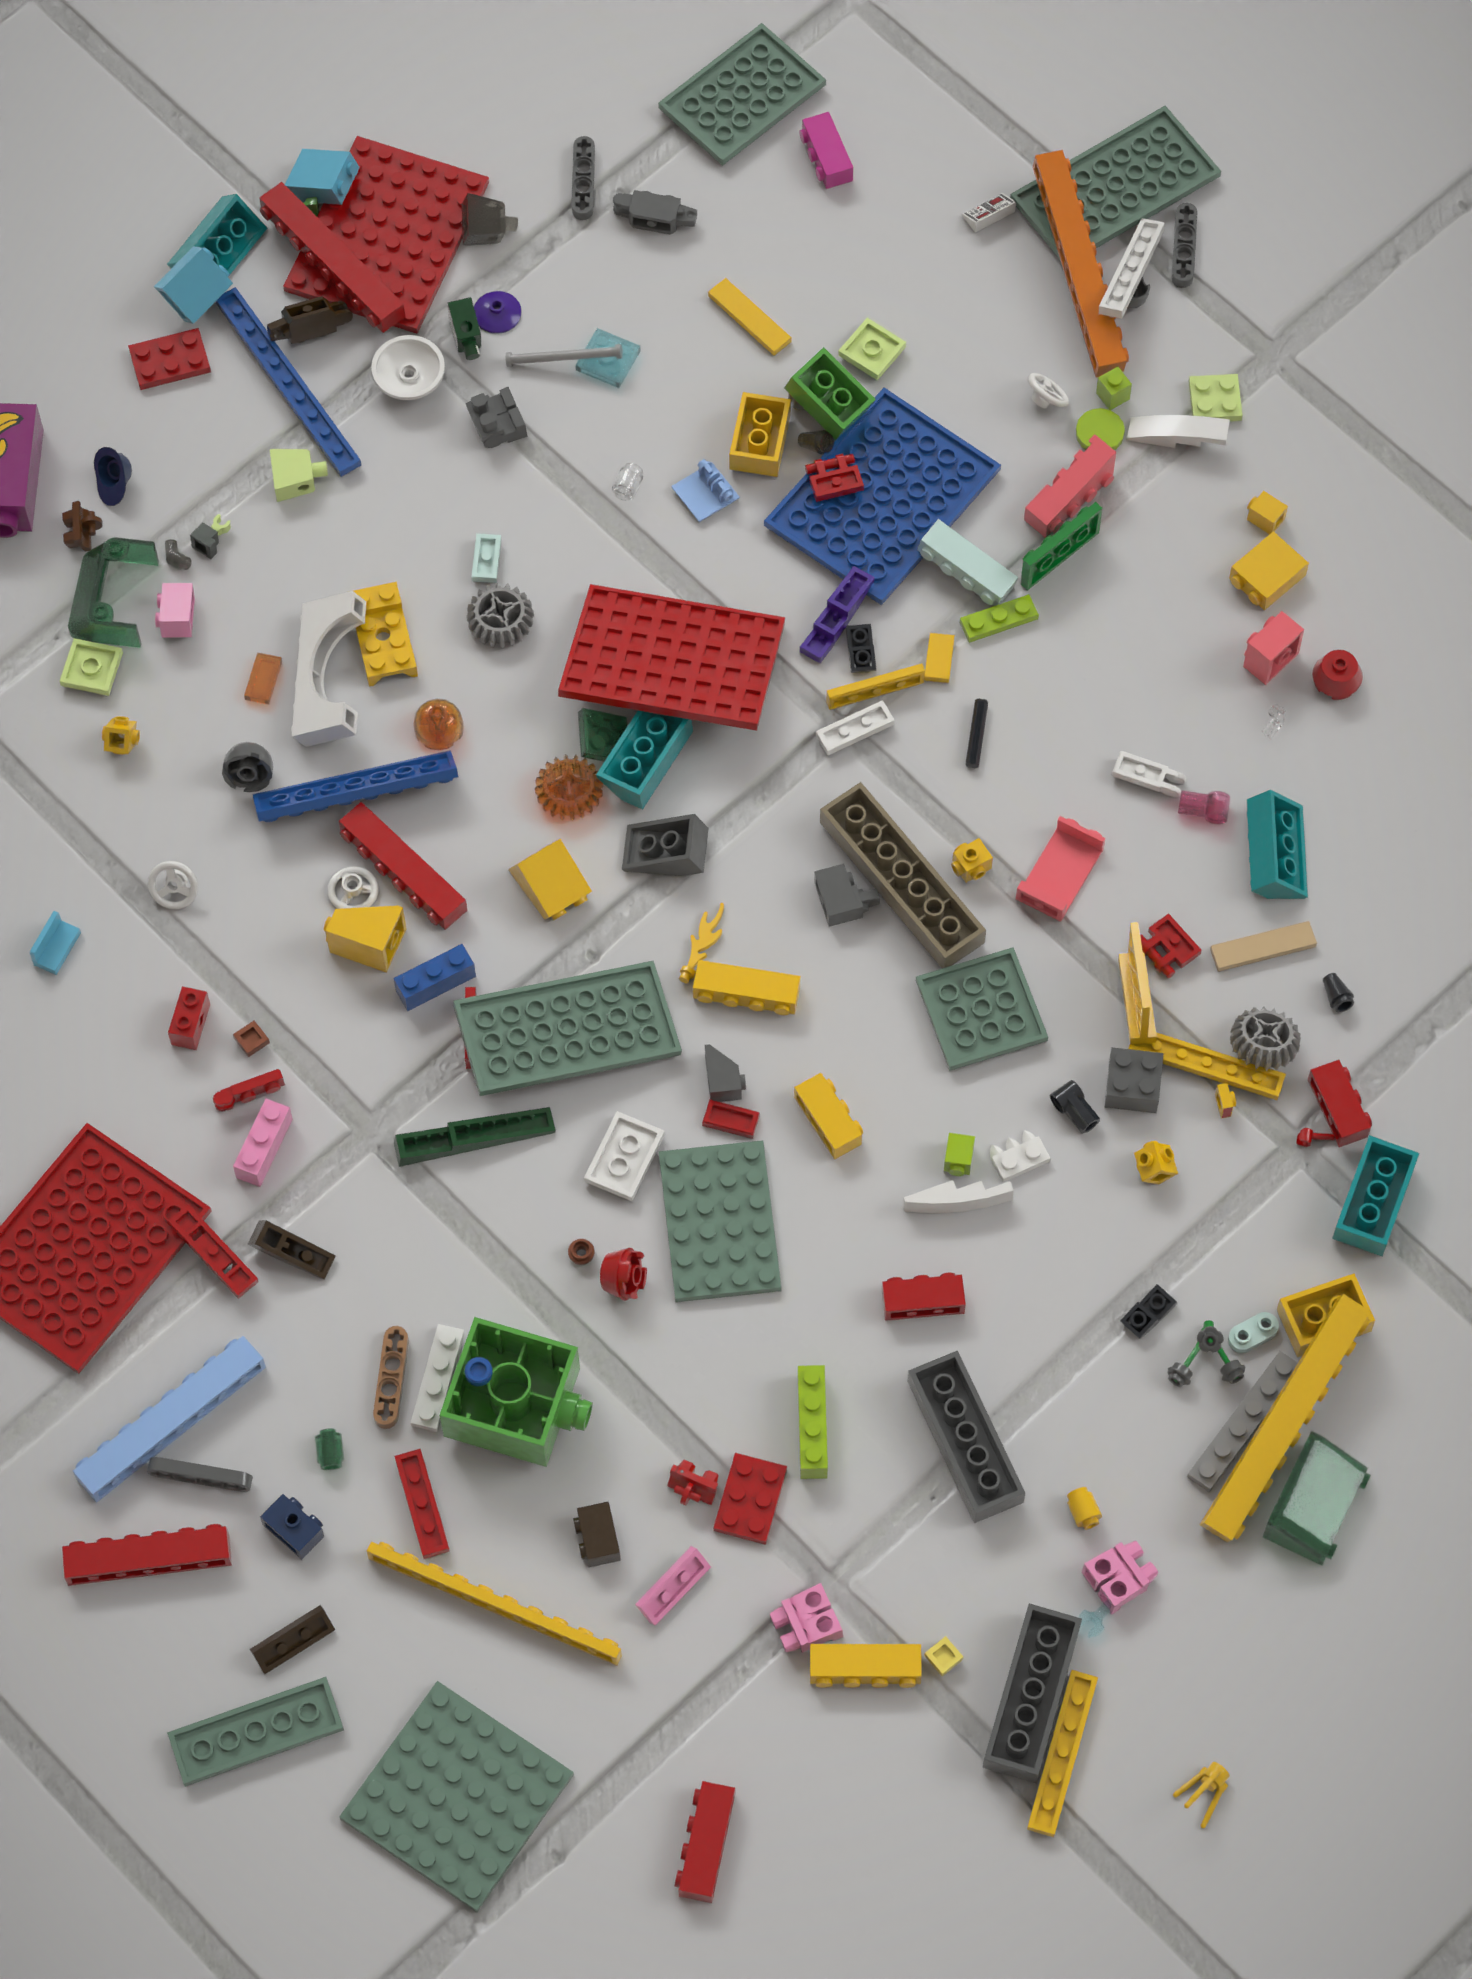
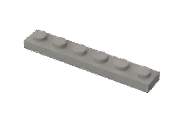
M1278 1352L1187 1475L1189 1479L1208 1492L1212 1490L1262 1423L1298 1364L1296 1361L1283 1352Z

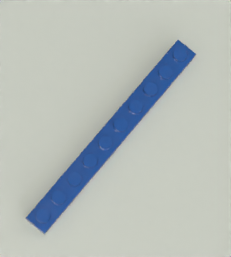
M234 287L223 293L217 299L216 305L340 477L360 467L362 463L358 455L276 342L270 340L268 331L237 288Z

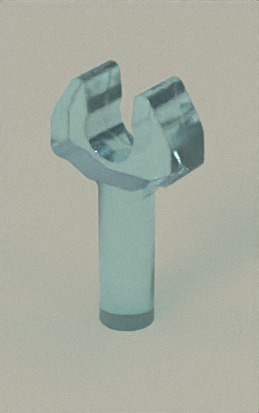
M1108 1599L1095 1612L1083 1610L1079 1615V1618H1082L1081 1627L1086 1621H1092L1095 1625L1089 1631L1088 1638L1099 1636L1104 1631L1102 1620L1110 1612L1111 1607Z

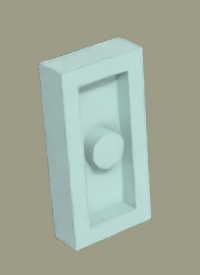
M476 533L472 582L497 583L501 535Z

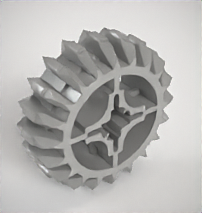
M499 583L493 589L487 585L486 592L479 589L478 597L472 596L471 604H468L467 607L468 613L466 618L469 623V630L473 632L476 639L481 638L483 645L490 641L492 648L496 643H500L502 648H504L507 642L513 646L514 639L522 642L523 634L528 635L530 632L529 627L533 625L534 610L532 609V602L530 599L527 600L525 592L520 593L518 587L510 590L508 583L504 588H501ZM492 606L489 610L485 611V614L482 615L486 608ZM516 620L512 625L509 626L510 622Z
M1255 1007L1251 1011L1245 1010L1242 1015H1238L1234 1025L1231 1027L1230 1044L1233 1048L1232 1052L1238 1053V1059H1246V1065L1254 1064L1256 1069L1261 1066L1267 1071L1272 1067L1277 1071L1280 1065L1286 1067L1289 1062H1292L1297 1052H1299L1301 1033L1298 1032V1025L1293 1024L1292 1018H1285L1284 1012L1276 1013L1275 1008L1272 1011L1266 1010L1265 1007L1260 1011Z

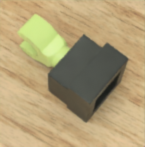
M220 514L214 517L211 527L202 523L190 534L192 548L210 559L217 554L218 536L227 533L231 529L230 521H227L224 525H219L221 522Z

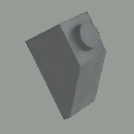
M705 1045L710 1100L718 1102L742 1100V1090H746L745 1074L740 1075L739 1065L712 1045Z

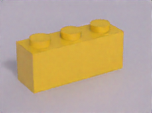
M819 1073L795 1086L794 1098L835 1160L862 1145L863 1129L857 1120L853 1121L849 1116L850 1110L843 1099L839 1100L836 1096V1088L829 1078L825 1079L823 1074Z

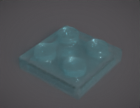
M597 328L585 349L615 347L616 344H621L623 358L579 359L575 365L576 371L620 388L639 355L641 347Z

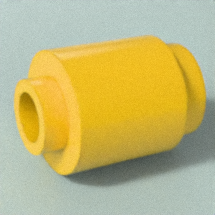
M1080 1487L1067 1494V1505L1077 1527H1084L1085 1530L1097 1526L1099 1519L1102 1518V1514L1092 1492L1088 1491L1087 1487Z

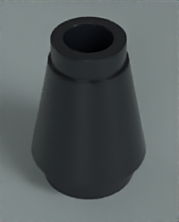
M1330 973L1323 978L1322 981L1330 1007L1335 1009L1336 1012H1344L1354 1005V994L1337 974Z

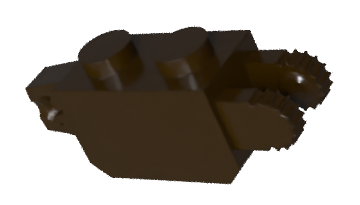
M321 296L285 306L281 311L282 318L267 324V333L271 341L288 339L291 344L302 343L309 339L337 332V326L352 321L353 313L347 309V304L344 301L329 303L326 298Z

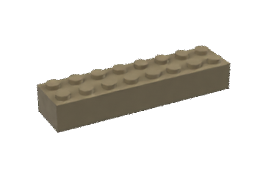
M862 782L820 809V824L871 885L877 889L882 898L941 968L954 965L985 943L986 929Z

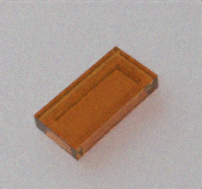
M257 652L244 694L245 700L264 704L270 703L282 664V657Z

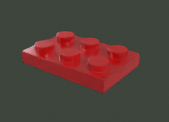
M199 328L128 345L140 390L211 373Z
M735 1453L713 1531L766 1545L786 1476L787 1466Z

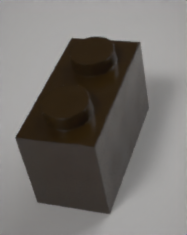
M609 1501L577 1508L578 1517L573 1518L576 1534H582L583 1543L578 1544L581 1559H587L588 1567L621 1561Z

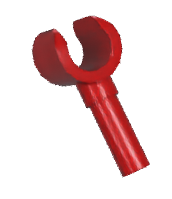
M1303 1128L1297 1136L1296 1144L1309 1147L1311 1146L1312 1139L1334 1140V1134L1313 1132L1310 1128Z

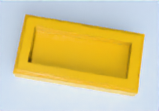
M930 633L924 681L949 683L955 635Z

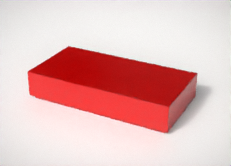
M709 1099L702 1126L753 1139L760 1112Z

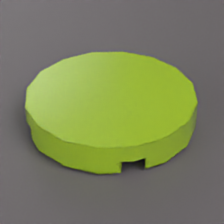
M1104 408L1091 409L1078 419L1076 438L1085 450L1090 446L1089 439L1094 434L1113 450H1116L1122 444L1125 433L1124 423L1119 415L1113 411Z

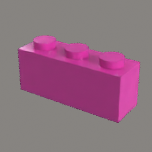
M825 112L802 119V130H799L802 143H806L809 148L807 152L811 163L815 162L816 164L815 170L818 180L823 181L826 189L852 182L854 167L830 113Z

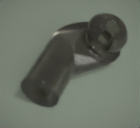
M170 539L165 541L166 562L168 565L179 570H188L192 564L191 558L178 552L176 540Z

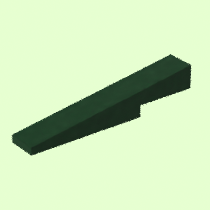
M546 1107L448 1122L447 1127L397 1134L394 1139V1147L398 1166L401 1167L553 1134L556 1130L551 1109Z

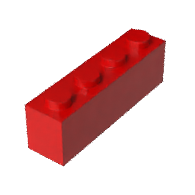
M702 1781L701 1789H695L692 1805L697 1806L695 1816H689L686 1832L691 1833L689 1844L683 1843L680 1859L685 1860L683 1871H677L674 1887L679 1888V1897L712 1903L735 1799V1787Z

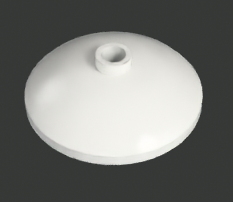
M403 335L390 339L376 351L371 368L374 382L386 395L400 400H415L427 396L439 386L444 376L445 363L441 351L430 340L415 335Z

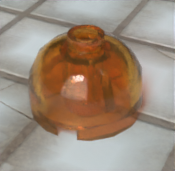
M436 698L420 705L415 712L413 727L417 740L425 744V747L432 750H444L452 747L458 738L460 740L463 735L464 722L460 710L454 703L446 699Z

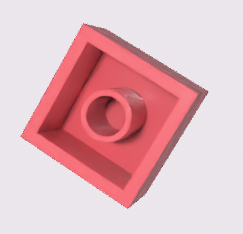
M1283 611L1276 617L1271 616L1259 633L1254 632L1248 638L1243 667L1266 685L1299 654L1304 629Z

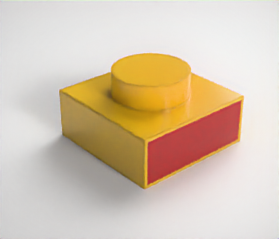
M1227 1083L1219 1084L1216 1087L1215 1098L1222 1119L1231 1117L1233 1107H1236V1098L1234 1092L1229 1091Z

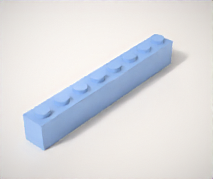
M244 1336L238 1340L230 1341L221 1354L217 1357H210L204 1363L203 1368L197 1373L193 1372L186 1376L182 1381V1385L175 1390L167 1391L158 1404L154 1407L146 1408L140 1414V1418L134 1423H128L123 1426L118 1433L119 1435L111 1441L103 1442L98 1447L97 1452L90 1458L85 1457L79 1461L75 1467L76 1469L73 1470L76 1480L97 1503L150 1461L151 1457H155L264 1370L266 1366L263 1357Z

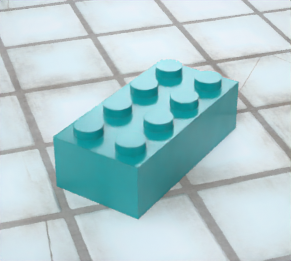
M1369 1135L1332 1239L1383 1257L1420 1153Z

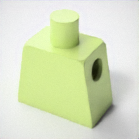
M270 449L277 502L314 492V478L328 476L326 461L312 463L310 451L307 449Z

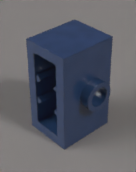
M282 1494L260 1516L261 1522L265 1528L302 1560L324 1538L321 1528L323 1524L313 1514L310 1516L302 1511L304 1507L294 1497L289 1499Z

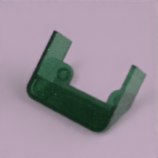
M118 537L110 538L83 556L68 622L69 633L75 639L141 648L142 643L137 624L114 622L112 607L107 603L101 602L109 561L158 566L159 559L155 543L153 541Z

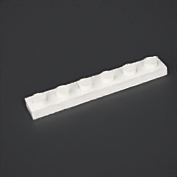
M1144 218L1140 220L1099 305V314L1123 318L1164 232V222Z

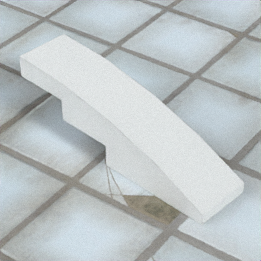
M1188 415L1131 417L1127 441L1175 448L1176 443L1200 447L1201 442L1226 446L1230 420Z
M951 1180L904 1197L903 1209L905 1212L931 1214L982 1209L1013 1200L1014 1189L1010 1181L986 1190L982 1181L957 1189L954 1181Z

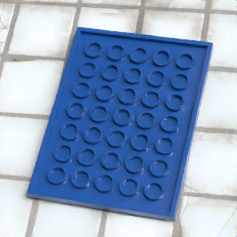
M885 387L874 397L876 400L871 407L820 458L824 461L835 458V455L843 454L844 456L853 454L855 463L849 464L847 467L858 466L864 484V491L816 502L809 480L810 476L817 474L807 475L806 473L764 520L766 528L840 578L844 579L853 566L875 577L866 595L880 605L889 598L923 559L917 549L921 539L939 519L951 527L1001 470V464ZM838 468L828 469L826 472L838 470Z

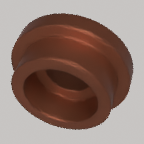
M577 1239L568 1248L570 1260L578 1265L589 1263L595 1254L593 1244L586 1239ZM582 1249L586 1251V1254L579 1256L577 1251Z

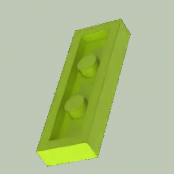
M1028 594L961 617L960 624L968 642L971 643L1038 620L1039 614Z

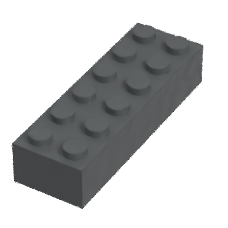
M958 1350L908 1370L907 1382L973 1522L977 1523L1024 1503L1025 1491Z
M1028 1604L982 1768L1037 1783L1082 1618L1034 1604Z

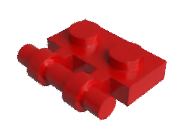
M838 454L835 455V458L824 461L817 459L814 460V463L805 465L807 475L817 474L810 476L809 480L816 502L864 491V484L858 466L847 467V465L855 463L853 454L845 456ZM838 468V470L826 472L828 469Z
M1169 913L1149 927L1148 932L1152 938L1147 940L1142 934L1140 935L1142 952L1153 961L1155 969L1159 973L1162 972L1167 978L1175 974V970L1170 966L1174 961L1182 969L1201 955L1202 949ZM1160 945L1168 954L1162 957L1155 949L1157 946Z

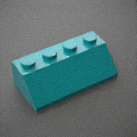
M237 194L222 196L167 265L172 269L193 246L205 247L214 255L213 261L218 266H223L231 274L268 228Z
M638 710L597 772L596 777L622 801L643 810L693 733L692 720Z
M1271 789L1248 798L1247 818L1251 891L1267 899L1308 898L1303 805Z

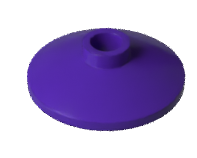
M493 291L486 293L474 305L479 327L489 333L507 332L513 329L521 318L522 311L519 301L507 292Z

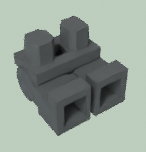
M509 387L499 390L500 393L492 397L481 393L471 397V401L466 403L467 410L486 448H494L506 441L510 443L528 437L525 422L516 406Z

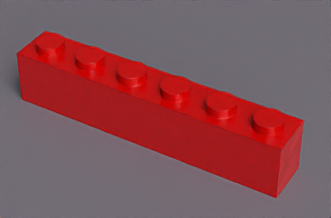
M360 802L339 820L341 830L339 833L348 844L352 842L357 847L358 853L365 860L370 859L374 863L375 869L382 876L387 875L392 880L393 886L400 893L404 891L409 896L410 902L417 909L422 908L434 925L437 926L439 924L446 930L468 911L466 899L365 804Z
M220 1524L207 1525L206 1529L198 1530L186 1527L174 1533L155 1531L150 1536L142 1537L138 1534H130L124 1536V1539L118 1540L100 1538L94 1543L74 1541L69 1543V1546H62L64 1578L68 1586L232 1566L229 1532L226 1526Z

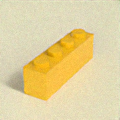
M698 960L693 984V998L703 1003H711L712 1001L723 1003L728 1007L744 1006L754 1011H774L779 1015L795 1014L800 992L801 976Z
M810 1644V1684H816L817 1687L827 1688L831 1687L832 1684H844V1687L855 1688L859 1687L860 1684H871L875 1688H884L888 1684H899L903 1688H912L916 1684H921V1644Z

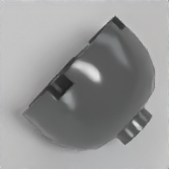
M243 742L233 746L227 752L223 762L222 776L230 787L236 789L237 786L245 788L244 792H256L269 785L273 774V761L271 755L263 746L257 743Z

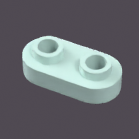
M1261 1312L1231 1329L1228 1337L1229 1346L1238 1353L1251 1351L1276 1336L1279 1328L1278 1320L1273 1314L1268 1312ZM1261 1322H1268L1270 1327H1262ZM1245 1334L1247 1339L1241 1340L1238 1338V1335Z

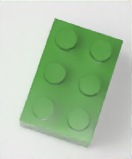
M824 347L799 369L784 387L835 440L853 425L876 400Z

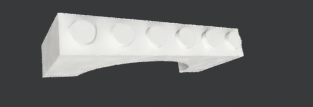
M354 591L306 602L302 605L291 732L292 737L305 747L354 736L357 732L358 712L345 702H329L324 690V672L332 650L350 630L365 624L366 601Z

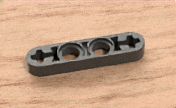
M588 136L578 137L573 144L572 214L578 220L589 219L593 215L595 144L593 139ZM582 146H587L586 156H582ZM582 164L590 167L586 172H581L577 168ZM581 184H586L590 187L586 192H580L576 189ZM580 200H585V209L583 211L580 210Z
M1191 203L1180 204L1175 214L1172 282L1180 288L1190 286L1194 278L1198 212L1197 208ZM1185 212L1189 215L1188 223H1184ZM1187 231L1192 236L1189 239H1183L1179 236V233ZM1185 251L1191 256L1188 259H1181L1177 254ZM1181 267H1186L1185 278H1181Z
M151 1457L147 1469L148 1474L159 1478L240 1492L250 1491L253 1479L252 1475L242 1471L161 1457Z

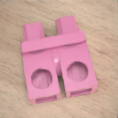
M1137 1541L1126 1545L1120 1542L1114 1548L1084 1563L1082 1574L1095 1592L1099 1590L1098 1597L1111 1615L1120 1610L1121 1606L1147 1591L1149 1583L1158 1575V1570L1153 1563L1148 1562L1144 1566L1139 1567L1135 1562L1144 1553Z
M821 1583L790 1599L781 1601L782 1607L770 1613L775 1629L790 1624L792 1632L780 1637L785 1652L801 1649L803 1653L810 1650V1644H823L829 1640L835 1641L843 1637V1630L833 1608L831 1609L830 1601Z

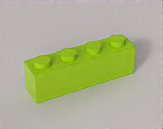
M825 1365L798 1366L800 1479H827Z

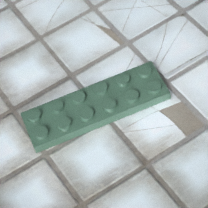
M323 1677L167 1732L183 1784L188 1786L344 1731L327 1677Z

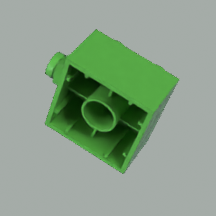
M474 1317L439 1415L443 1436L547 1467L559 1429L572 1431L574 1427L577 1430L585 1431L591 1416L593 1402L586 1399L582 1400L581 1394L573 1392L580 1371L578 1347ZM476 1357L487 1359L492 1366V1378L483 1386L470 1384L465 1376L466 1364Z

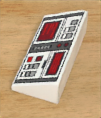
M1001 193L963 213L962 216L976 233L1014 213L1016 203L1013 199Z

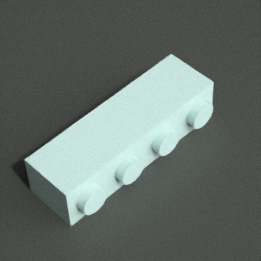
M939 519L921 539L917 549L924 559L933 561L940 566V569L945 574L955 577L964 588L974 591L988 605L996 606L1001 604L1014 588L1018 579L1015 574Z

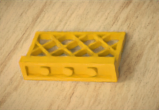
M1138 922L1130 923L1128 953L1118 955L1130 1044L1156 1043L1157 1035L1145 954L1142 952Z

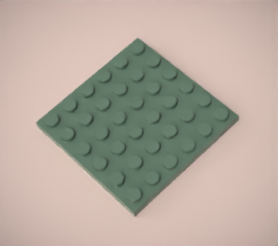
M437 1681L339 1817L340 1820L463 1904L478 1912L569 1783L574 1772Z

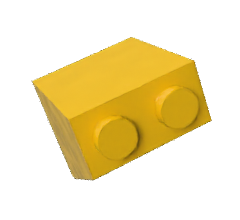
M561 839L552 842L508 869L544 920L550 917L556 920L567 913L564 908L571 904L575 907L588 900L586 895L592 892Z
M398 905L335 909L332 917L329 916L324 924L326 942H328L330 953L386 973L407 929L403 907Z

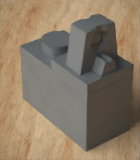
M844 864L814 871V883L829 927L863 918V913L869 911V907L880 904L877 889L867 891L858 889L857 885L854 884L852 873L846 871Z

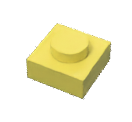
M946 1636L924 1654L926 1659L942 1677L964 1658Z

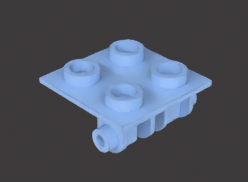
M705 459L698 463V471L671 486L698 522L740 498L716 466Z

